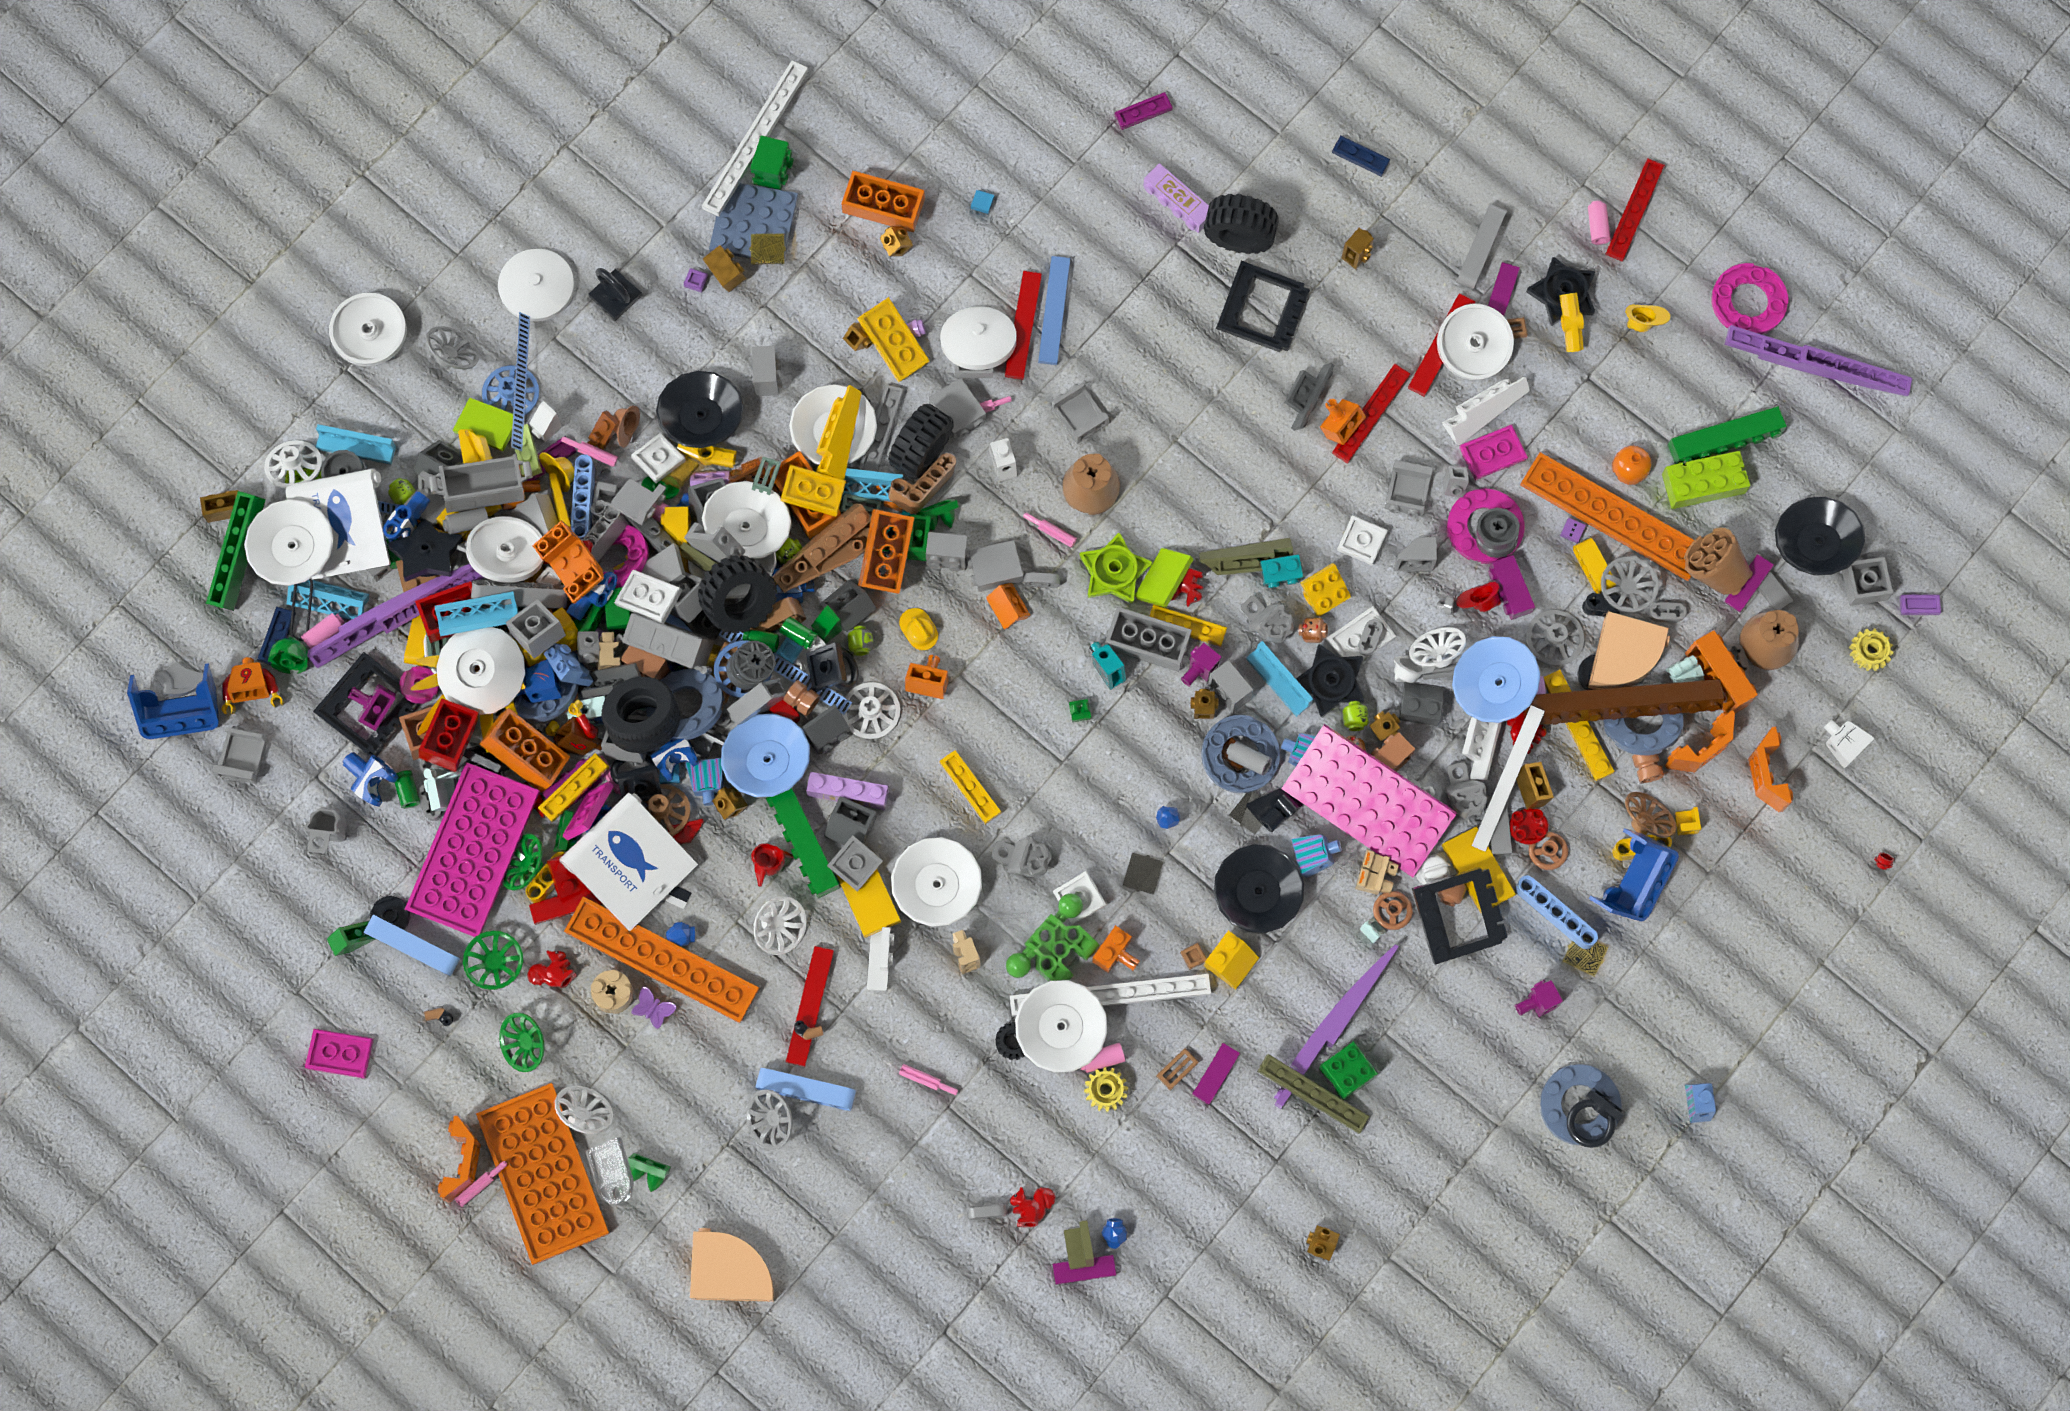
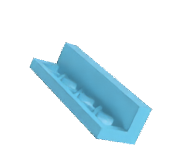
M317 424L316 430L319 437L316 448L318 450L331 453L338 450H348L355 453L361 459L392 464L396 450L392 439Z
M846 468L844 480L849 483L845 484L843 494L847 493L872 500L891 502L887 493L890 490L891 482L897 478L904 480L905 478L901 474ZM854 483H859L863 488L858 492H852L849 487ZM876 485L881 488V491L877 494H871L868 489Z
M310 580L297 584L296 592L300 593L304 599L302 601L296 600V607L308 609L309 596L307 595L310 593ZM313 580L312 597L319 598L323 604L318 606L312 602L311 610L329 615L333 613L334 616L338 613L341 618L352 620L364 613V606L369 601L370 594ZM294 585L288 586L287 605H292ZM331 601L337 602L341 609L334 610L329 603ZM348 607H359L358 615L351 614Z
M513 591L435 606L440 636L504 625L518 614ZM511 599L512 602L509 605L500 604L502 600ZM485 603L492 605L490 608L483 609L480 607L482 604ZM464 607L472 608L470 612L465 613L461 611ZM442 611L453 612L450 616H441Z
M1263 641L1260 642L1257 649L1247 656L1246 660L1290 711L1298 717L1312 705L1313 698Z

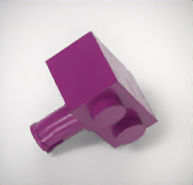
M1203 642L1200 647L1197 645L1190 653L1192 655L1189 659L1190 669L1181 677V681L1188 687L1191 686L1198 676L1208 682L1210 673L1220 667L1222 657Z
M378 684L372 695H367L353 687L348 698L363 705V710L358 716V722L376 731L394 702L396 693Z
M1542 980L1531 988L1528 999L1515 1004V1008L1520 1016L1535 1009L1538 1016L1541 1017L1557 1009L1563 1000L1552 980L1548 982Z

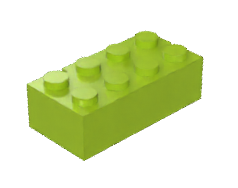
M1740 451L1689 461L1684 466L1683 463L1666 466L1662 472V478L1671 509L1746 494L1750 483L1746 470L1742 471L1745 466Z

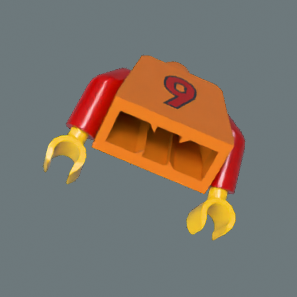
M250 657L244 658L242 665L233 666L231 674L222 683V695L225 704L222 705L221 710L224 714H227L226 710L229 706L231 707V714H235L236 707L231 704V701L232 703L269 698V694H272L271 704L273 707H275V699H280L282 706L284 702L278 696L277 692L279 690L275 677L266 668H262L259 662L254 663V659Z

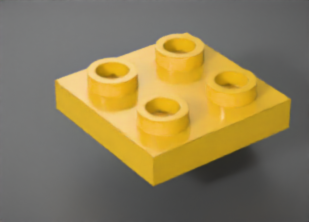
M1333 563L1300 582L1304 590V598L1319 617L1351 598L1336 565Z

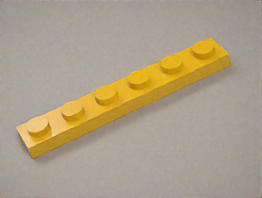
M1561 670L1544 676L1545 687L1549 693L1572 692ZM1588 721L1565 723L1595 781L1597 782L1612 775L1615 771Z

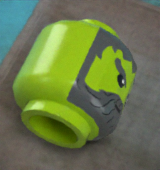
M856 626L854 630L848 633L849 651L853 652L856 656L868 655L869 651L873 649L872 632L865 629V626Z

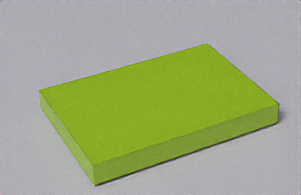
M469 397L452 431L458 434V431L461 429H473L475 434L486 437L488 446L504 451L512 436L513 414Z
M1161 548L1134 597L1137 600L1167 608L1194 560L1192 556Z

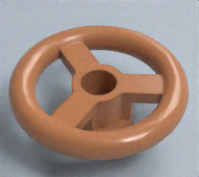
M1548 832L1545 837H1550V839L1544 842L1541 849H1535L1536 843L1529 845V856L1532 862L1539 868L1554 870L1562 866L1566 861L1568 847L1560 835ZM1555 840H1557L1562 847V855L1560 859L1556 855L1558 851V845L1555 842ZM1546 847L1551 848L1552 852H1547ZM1545 855L1550 857L1554 863H1542L1536 856Z
M1391 891V893L1381 894L1376 899L1373 906V914L1376 921L1382 927L1389 930H1398L1410 922L1413 908L1410 900L1404 894ZM1389 897H1396L1401 899L1403 902L1400 903L1397 900H1391L1388 903H1386L1383 900ZM1379 907L1385 909L1390 916L1389 923L1381 918ZM1395 907L1397 912H1391L1390 908ZM1407 908L1404 920L1396 924V916L1400 915L1402 909Z

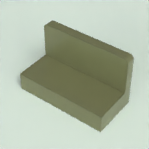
M1087 1220L1079 1221V1228L1064 1230L1071 1270L1094 1266Z

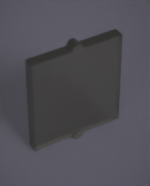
M1253 791L1243 796L1229 816L1237 821L1240 827H1245L1255 835L1262 824L1248 810L1246 804L1261 796Z
M1132 853L1122 886L1135 889L1137 892L1142 891L1154 895L1163 861L1150 858L1149 855L1143 856Z

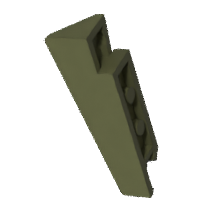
M1290 538L1201 552L1199 553L1200 563L1206 564L1216 575L1262 571L1261 561L1292 556L1293 546Z

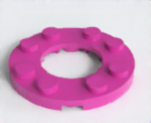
M1743 263L1730 267L1720 275L1712 290L1711 301L1716 317L1727 329L1732 325L1762 335L1773 330L1782 321L1787 310L1788 293L1783 281L1775 272L1767 267L1756 266L1754 263ZM1743 284H1754L1760 287L1768 299L1766 310L1754 317L1738 313L1731 302L1733 290Z
M1476 489L1464 494L1452 506L1447 521L1448 537L1456 551L1466 559L1481 562V564H1491L1494 561L1511 556L1519 547L1525 530L1524 517L1519 506L1506 494L1493 489ZM1482 508H1503L1512 512L1517 517L1520 525L1517 546L1512 553L1505 557L1494 558L1483 554L1479 550L1475 539L1471 536L1467 527L1468 518L1474 511Z
M629 525L626 526L612 544L623 545L629 550L627 553L628 559L624 562L625 564L613 572L618 578L615 588H622L632 570L642 572L648 558V544L640 531Z

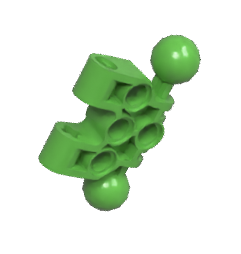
M1068 893L1062 896L1058 903L1059 911L1054 916L1050 914L1024 943L1026 946L1024 951L1009 956L1006 961V969L1009 975L1014 978L1026 976L1031 968L1030 961L1036 956V970L1047 981L1070 980L1074 975L1062 964V958L1069 954L1070 949L1086 961L1100 945L1080 925L1065 926L1063 924L1067 918H1075L1082 912L1083 902L1078 895ZM1073 928L1076 931V936L1071 940L1068 932ZM1043 930H1046L1049 935L1046 941L1041 939V932ZM1059 943L1063 946L1061 954H1057L1055 951V947ZM1047 958L1050 961V966L1044 969L1042 962Z

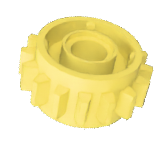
M1865 629L1864 633L1858 632L1857 637L1851 640L1853 644L1849 648L1852 652L1849 655L1853 656V663H1857L1860 669L1864 667L1866 671H1869L1873 668L1874 671H1877L1879 667L1883 669L1886 663L1890 662L1891 658L1889 656L1893 654L1890 648L1893 644L1889 643L1888 640L1890 638L1883 635L1884 632L1879 633L1876 629L1872 631ZM1867 647H1872L1875 653H1870Z
M1104 1067L1102 1072L1096 1069L1095 1076L1089 1075L1091 1081H1085V1085L1089 1087L1084 1089V1093L1089 1094L1086 1097V1101L1091 1100V1107L1096 1105L1099 1112L1102 1108L1105 1109L1106 1113L1109 1112V1108H1113L1115 1111L1117 1110V1104L1123 1105L1121 1099L1127 1098V1095L1123 1093L1128 1090L1127 1086H1123L1126 1079H1120L1121 1073L1115 1074L1113 1068L1107 1071L1106 1067ZM1108 1085L1111 1087L1112 1092L1105 1095L1100 1091V1088Z

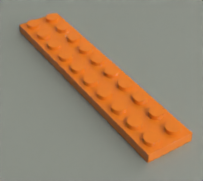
M1539 452L1520 486L1689 581L1691 575L1685 570L1686 560L1684 555L1694 541L1692 538Z
M585 897L580 901L564 930V933L741 1024L759 990V987L639 925L628 931L608 909Z

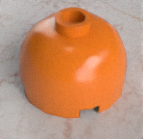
M1630 445L1622 448L1612 462L1613 473L1615 472L1620 482L1627 485L1639 484V482L1648 477L1651 470L1649 453L1639 446Z

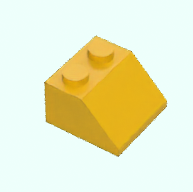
M665 507V514H661L663 530L667 532L679 547L683 542L689 544L684 538L691 528L692 521L688 507Z
M1228 930L1206 959L1204 967L1236 990L1259 957L1244 941Z

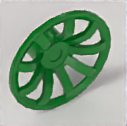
M533 834L522 835L520 839L524 854L516 849L515 855L520 861L512 860L510 865L518 866V868L508 870L503 880V885L509 890L518 891L523 889L543 868L542 844L540 839ZM528 839H532L533 841L529 844V849H528V848H527V840H528ZM537 844L538 852L533 853V847ZM515 874V875L511 878V881H510V884H509L508 881H507V878H508L509 876ZM519 878L521 885L515 886V882Z
M493 930L479 934L470 941L463 955V967L467 977L476 986L486 990H498L510 985L519 976L523 966V953L519 943L512 936L502 931ZM494 936L493 950L488 949L482 940L483 938ZM499 936L509 940L501 951L498 950ZM477 942L486 953L485 955L471 951ZM514 945L518 955L505 957L506 952ZM468 957L479 959L482 963L469 968ZM518 961L516 971L513 972L506 967V963ZM485 969L479 981L471 974L476 970ZM502 971L511 976V978L501 983L499 973ZM491 973L494 974L496 985L484 984L487 977Z
M517 1012L507 1016L499 1032L502 1054L508 1064L515 1070L531 1072L540 1065L544 1056L545 1046L541 1029L535 1020L527 1014ZM514 1018H521L520 1027L515 1024ZM526 1020L533 1025L530 1030L526 1028ZM508 1023L517 1033L506 1030ZM504 1036L517 1039V1042L505 1045ZM519 1047L511 1059L507 1050ZM540 1048V1054L537 1058L534 1055V1049ZM523 1054L522 1066H519L516 1062L520 1055ZM528 1056L534 1062L530 1067L527 1064Z

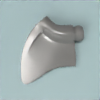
M176 661L166 671L157 669L153 677L163 686V696L175 698L195 691L197 684L203 680V673L188 670Z

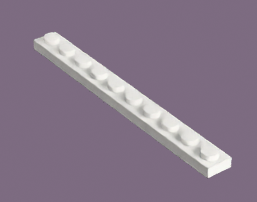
M794 61L790 62L702 204L703 210L718 217L720 216L751 166L760 136L768 137L809 72L808 67Z
M1209 974L1087 987L1099 998L1102 1007L1211 995ZM1028 994L1010 995L1012 1017L1017 1016L1021 1002Z

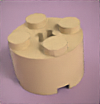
M608 970L600 973L591 984V996L600 1010L618 1014L625 1011L631 1005L634 990L630 981L623 973L617 970ZM611 989L615 990L616 993L613 996L609 992Z

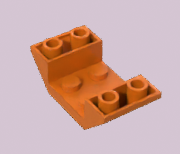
M562 520L532 545L540 558L549 563L565 585L563 590L574 604L604 579L603 570L583 541Z
M1733 710L1729 713L1724 711L1712 723L1713 727L1709 732L1715 739L1707 748L1703 747L1695 754L1688 745L1683 748L1679 746L1671 752L1665 767L1671 770L1696 772L1720 754L1733 740L1735 712Z
M1775 726L1763 737L1748 760L1756 797L1776 811L1783 812L1792 803L1793 792L1789 789L1788 783L1772 785L1774 778L1772 772H1769V756L1781 744L1780 732H1777Z
M454 1116L453 1121L449 1122L448 1132L451 1133L450 1136L457 1142H465L461 1148V1155H464L463 1162L459 1163L458 1166L460 1179L443 1177V1181H440L438 1185V1194H440L443 1200L450 1203L475 1182L481 1148L480 1142L466 1123L458 1116Z

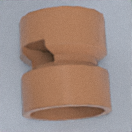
M797 680L789 688L783 700L792 707L797 706V710L800 713L808 716L818 704L821 696L812 689L807 691V686Z
M1634 754L1632 756L1635 768H1639L1637 776L1640 783L1653 782L1665 776L1662 766L1658 765L1660 760L1658 754Z

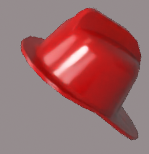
M1489 582L1466 590L1457 597L1456 604L1460 608L1474 607L1480 612H1487L1501 604L1497 593L1499 591V584Z

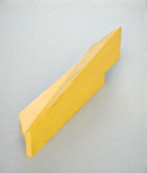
M851 385L847 386L843 398L838 397L834 401L816 450L817 454L823 456L816 472L842 480L845 478L862 394L861 391Z
M461 429L458 431L463 464L492 459L486 437L475 434L473 429ZM501 505L484 507L488 516H492L502 509Z

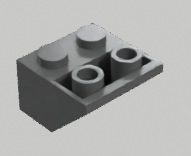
M840 796L831 813L824 837L845 845L853 835L864 844L877 818L876 812Z

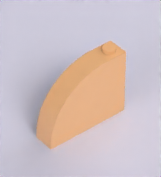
M1608 611L1603 621L1588 688L1596 690L1631 687L1641 682L1655 667L1664 647L1668 646L1670 636L1667 633L1669 628Z
M699 1228L698 1232L693 1231L690 1298L692 1300L774 1302V1287L771 1274L762 1257L752 1246L733 1235L711 1232L710 1228Z

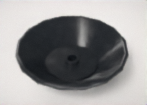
M698 370L681 374L666 385L658 397L656 415L660 428L671 440L685 447L706 448L718 445L734 434L742 422L744 405L740 391L729 379L715 372Z
M1807 497L1791 504L1780 515L1775 528L1776 547L1783 559L1796 570L1814 576L1833 575L1849 568L1860 557L1865 544L1864 525L1857 513L1842 501L1828 497ZM1820 540L1822 543L1818 544L1816 541Z
M1252 844L1236 849L1222 861L1215 875L1214 896L1219 911L1232 925L1247 932L1268 933L1283 928L1296 917L1304 901L1305 883L1298 865L1287 853L1270 845ZM1260 889L1262 893L1258 895L1254 890Z

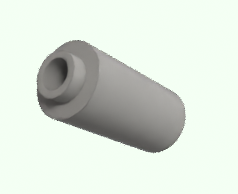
M482 507L446 515L445 520H443L445 532L448 531L451 535L473 530L479 523L488 519L486 509Z
M1237 741L1234 744L1231 743L1227 749L1229 760L1262 776L1268 772L1271 766V757Z

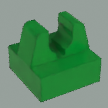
M1088 699L1069 702L1072 723L1091 720Z

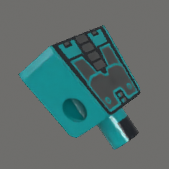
M1099 642L1093 643L1089 647L1092 652L1093 665L1109 690H1112L1126 681L1124 664L1108 644L1102 647Z

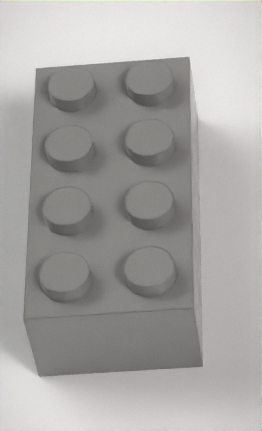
M1117 607L1105 645L1108 644L1114 652L1179 672L1191 636V629Z

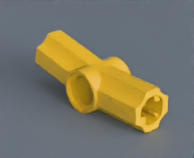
M1577 293L1560 295L1562 308L1561 326L1563 332H1565L1566 351L1578 352L1584 350L1582 337L1584 320L1579 310Z
M678 443L677 450L681 454L699 460L703 465L713 464L729 468L735 466L736 451L713 446L706 448L685 447ZM704 452H711V455L708 457L702 456Z

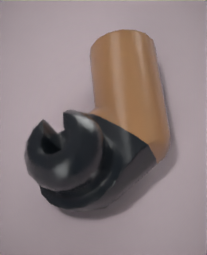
M444 1008L424 1011L426 1021L437 1019L443 1026H450L453 1023L452 1014Z
M801 1020L794 1024L796 1034L806 1040L824 1035L821 1026L810 1028Z

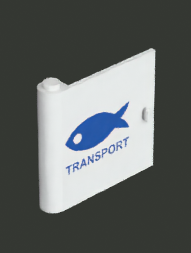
M374 468L291 484L286 487L287 500L308 502L320 509L331 525L333 545L330 558L322 570L313 576L312 579L391 564L375 488L381 482V475Z
M630 793L626 794L559 859L564 867L575 874L628 931H631L698 865L641 805L642 800L635 793L632 795Z

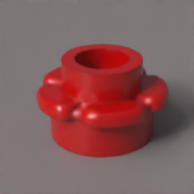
M1880 852L1878 857L1874 858L1877 862L1876 865L1880 869L1887 870L1893 867L1894 858L1887 853Z

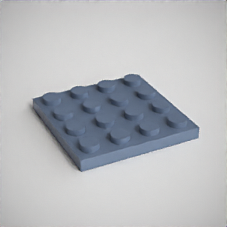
M740 183L720 216H716L709 251L711 252L721 245L724 249L728 248L734 256L753 259V253L760 258L752 250L756 248L759 252L762 250L764 254L766 252L767 262L768 260L769 262H774L782 259L784 263L798 193ZM771 236H773L774 239H776V241L779 242L777 244L763 248L766 246V243H768V239H772L770 238ZM759 237V242L753 245V243H755V240H757V238ZM767 237L768 239H766V242L764 241L763 246H761L763 249L760 251L759 243L763 238ZM778 245H779V248H780V250H779V253H780L779 257H778L777 252H776V250H777V248H778ZM770 248L772 250L771 254L774 255V259H776L774 261H770L768 256Z

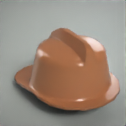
M634 405L628 409H618L613 415L620 422L615 433L618 436L619 445L623 448L628 446L640 421L639 408Z

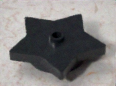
M1555 257L1551 259L1546 277L1529 286L1526 290L1529 295L1545 305L1551 326L1561 321L1560 295L1577 293L1579 310L1582 315L1593 316L1595 313L1588 293L1595 271L1576 270L1567 267Z
M422 519L410 536L390 542L388 547L391 552L403 561V577L405 582L419 576L442 575L451 577V555L457 549V546L463 542V538L460 534L450 535L449 533L438 532L426 519Z
M1318 644L1312 667L1298 676L1296 680L1309 694L1313 695L1321 718L1326 716L1340 703L1365 702L1356 680L1363 662V656L1338 657L1321 644ZM1334 678L1336 683L1329 684V679Z

